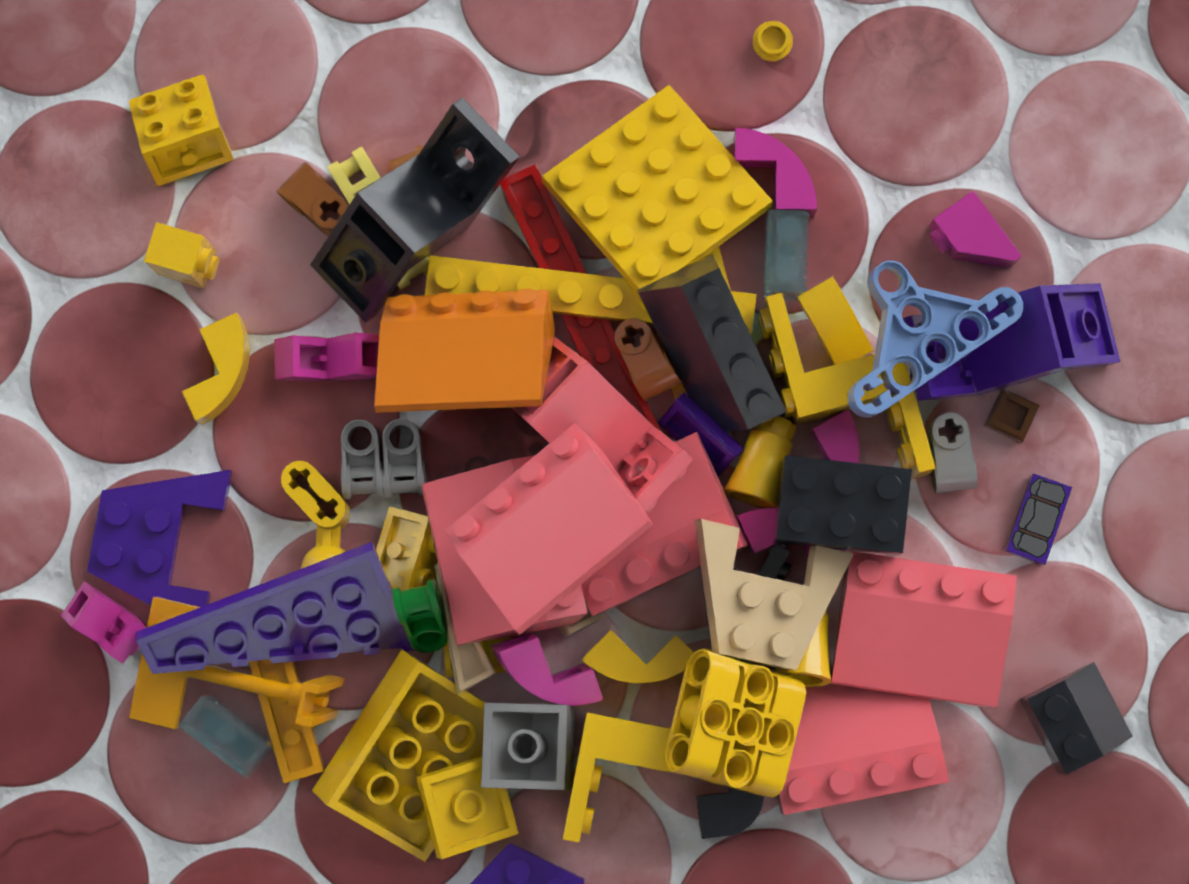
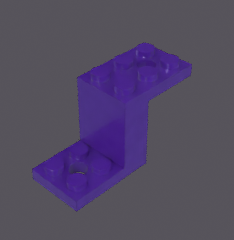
M1101 283L1040 285L1018 292L1023 301L1021 317L915 389L917 400L925 401L984 395L1064 370L1103 367L1121 362ZM1006 301L998 302L995 308L984 315L990 321L1001 313L1006 314L1005 311L1009 308V304ZM910 315L904 317L903 321L907 326L918 328L922 323V315ZM970 319L961 320L959 324L961 336L968 341H975L979 335L977 324ZM930 341L927 344V357L934 363H942L946 357L944 346L937 341ZM910 369V372H911V373H910V378H911V381H912V379H913V373H912V371H911V369Z

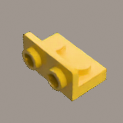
M389 506L376 552L392 589L400 587L401 590L423 586L430 579H434L436 582L435 565L438 563L428 516Z

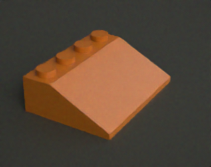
M521 289L508 292L480 291L478 293H439L437 295L422 296L403 294L396 297H387L380 321L374 403L376 413L542 406L556 330L549 290Z

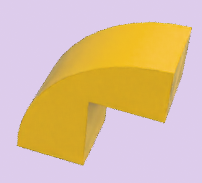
M237 312L199 329L219 372L218 375L182 391L195 421L201 425L216 418L231 404L240 391L248 371L250 359L249 337L243 318Z
M610 630L581 660L593 670L608 678L626 683L645 684L663 681L683 672L688 659L694 652L675 635L646 665Z

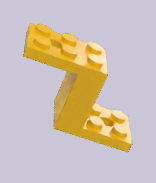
M778 293L767 296L763 309L759 310L758 322L763 339L771 338L773 349L770 350L771 355H768L774 379L781 378L784 389L781 390L779 397L786 410L783 413L784 417H792L794 425L798 426L838 415L847 409L852 411L848 404V392L854 383L872 372L875 354L804 373L783 294ZM897 363L893 367L892 376L898 384L908 386L911 383V378L907 365ZM882 383L871 391L864 390L865 394L860 399L864 405L868 403L874 405V398L887 391ZM912 391L885 410L891 433L898 431L900 438V448H896L900 468L912 469L911 480L927 476L935 469L914 391Z
M703 648L704 650L712 652L711 649ZM587 712L563 840L580 842L582 833L590 835L595 808L588 807L587 802L590 791L598 793L603 766L595 765L596 758L676 773L667 768L664 758L671 728Z

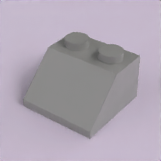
M484 703L481 787L572 790L575 707L550 704Z

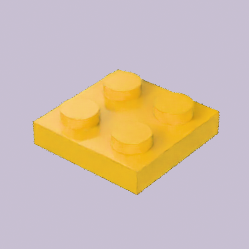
M482 756L416 777L437 858L445 859L519 834L507 788L481 787Z

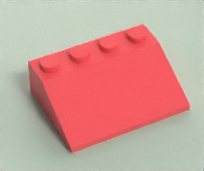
M575 422L450 525L445 532L462 560L517 633L521 634L654 524L602 449Z
M697 432L675 442L694 460L688 465L684 476L678 482L671 484L659 496L655 507L647 514L654 525L581 584L584 599L592 616L608 611L700 568L695 520L703 519L738 527L740 531L736 551L749 545Z
M534 456L506 460L421 485L456 646L518 635L519 633L514 630L462 560L445 530ZM581 585L521 634L576 624L587 614Z
M851 551L850 553L854 555L843 577L831 684L996 709L998 707L1013 618L1017 576Z
M831 683L820 687H805L806 697L786 782L777 797L781 814L787 815L948 783L949 778L942 744L930 699Z

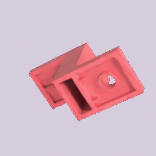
M555 336L542 406L510 407L549 444L576 422L602 449L646 514L655 507L659 496L671 484L678 482L684 476L688 465L694 460L683 448L654 427L588 361Z

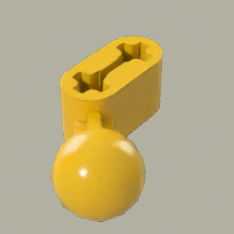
M305 461L290 463L282 472V487L317 525L316 546L309 550L303 558L302 569L346 552L340 547L341 529L345 528L348 524L351 512L347 502L311 464ZM301 474L304 477H308L307 481L314 492L326 504L328 503L332 507L336 506L334 510L338 515L335 519L331 520L327 516L324 517L323 507L306 489L297 487L298 483L295 480L297 475Z

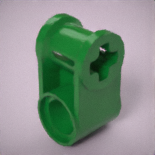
M427 580L426 585L401 590L400 587L393 588L392 596L399 623L405 629L412 648L424 653L442 649L447 644L448 637L440 595L435 580Z

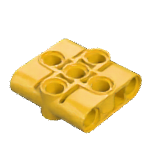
M704 649L695 651L688 659L665 749L664 758L667 768L672 772L702 779L707 782L767 798H774L782 791L786 782L806 697L804 683L797 678L771 671L765 666L749 664Z

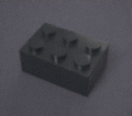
M785 455L781 461L773 542L803 546L817 545L831 549L891 556L903 554L912 469Z

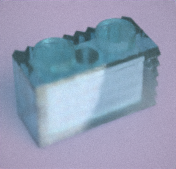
M769 210L766 218L763 298L782 293L785 300H797L798 296L807 291L805 286L808 281L806 279L808 273L806 270L808 263L806 261L809 256L807 254L809 249L807 246L809 241L807 236L810 224L808 222L810 214L807 211Z
M201 696L178 726L244 778L251 777L273 749L272 742L267 741V736H261L260 731H254V726H248L247 721H241V716H235L234 711H228V706H222L221 701H215V696Z

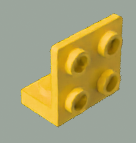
M202 74L185 79L176 84L129 100L141 153L157 187L234 160L231 148L219 123L205 75Z

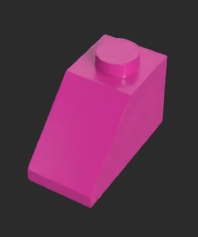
M971 191L935 217L928 226L932 231L929 236L935 247L943 254L947 251L952 259L1010 268L1022 257L974 191Z

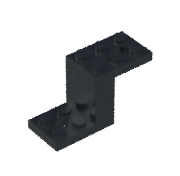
M464 98L459 99L451 105L418 155L355 195L310 266L366 323L376 316L386 302L387 297L391 295L410 268L470 227L520 156ZM466 149L472 154L474 163L466 157ZM356 262L360 265L363 274L356 268Z

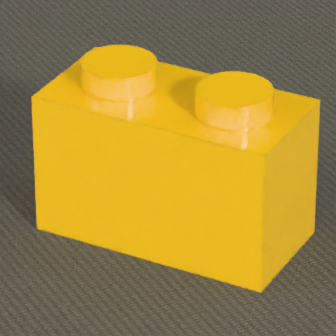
M156 222L144 262L159 276L205 289L207 280H213L217 273L219 257L215 256L217 250L204 236Z

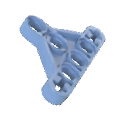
M889 260L880 263L870 272L867 279V287L870 294L882 310L873 368L871 373L854 383L848 392L850 409L858 416L870 418L901 400L1016 322L1023 312V301L1020 295L1009 287H1000L977 301L918 287L908 270L901 263ZM889 270L897 276L899 286L895 292H887L880 287L878 277L881 271ZM1006 301L1009 304V308L1005 311L1006 314L1001 313L990 321L984 315L995 308L998 302ZM905 306H914L921 312L922 323L918 328L907 326L903 321L902 311ZM962 319H970L977 324L979 335L975 341H968L961 336L959 324ZM930 341H937L944 346L946 357L942 363H934L927 357L926 346ZM897 363L907 365L913 373V379L908 386L898 384L892 376L893 367ZM883 383L887 391L874 398V405L872 403L864 405L860 399L865 394L864 390L871 391Z

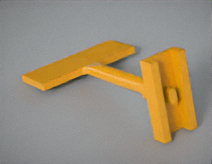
M153 597L147 627L200 607ZM141 654L129 718L177 729L187 679L190 677L288 701L289 706L298 708L295 724L314 727L337 718L338 710L327 707L330 690L342 687L345 678L328 674L303 683L294 682L293 685L211 665H206L203 670L152 674L143 654Z

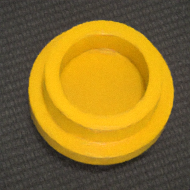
M778 21L764 22L754 32L752 40L754 51L765 61L776 62L784 59L790 53L793 45V36L790 29Z

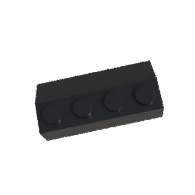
M713 254L637 290L677 375L682 380V385L688 397L725 431L749 430L786 412Z

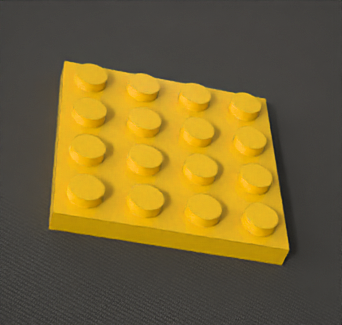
M670 85L542 175V183L637 293L638 289L703 259L772 208L773 200L740 163L735 161L732 154Z

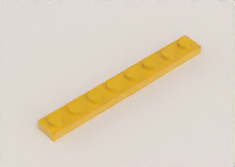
M431 255L429 258L425 295H437L439 293L465 294L478 293L480 291L508 292L521 289L549 290L554 314L622 322L630 318H636L644 321L647 325H653L639 294L625 278ZM730 291L752 336L757 294Z

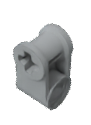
M947 412L941 414L930 422L927 430L928 443L935 464V469L931 472L934 492L937 494L976 489L978 483L977 469L972 453L967 421L957 413ZM945 421H948L950 428H957L958 431L956 436L951 437V443H948L946 436H939L938 429L945 426Z
M399 418L392 420L385 427L382 437L385 499L392 498L393 494L419 493L421 497L423 496L421 485L427 483L422 433L417 425L408 419ZM400 427L410 428L414 435L412 444L405 449L395 448L392 442L394 431ZM414 477L413 480L396 481L397 478Z
M353 420L345 425L341 434V488L343 499H350L352 495L377 494L379 498L385 497L380 432L376 426L366 420ZM359 428L369 429L372 435L371 444L364 450H356L351 444V436ZM372 478L371 481L355 482V479Z

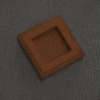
M1001 389L984 427L1022 443L1040 405L1009 390Z

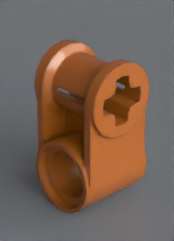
M303 162L276 191L301 216H305L327 236L330 235L348 208V204L343 197L332 189L328 182L306 162ZM331 210L334 213L338 212L340 218L337 221L331 218L327 219L325 214Z
M636 318L624 320L618 326L615 332L616 345L628 367V372L637 391L645 402L682 383L658 335L644 321ZM640 333L642 335L640 337L641 345L635 348L633 346L635 343L633 336Z

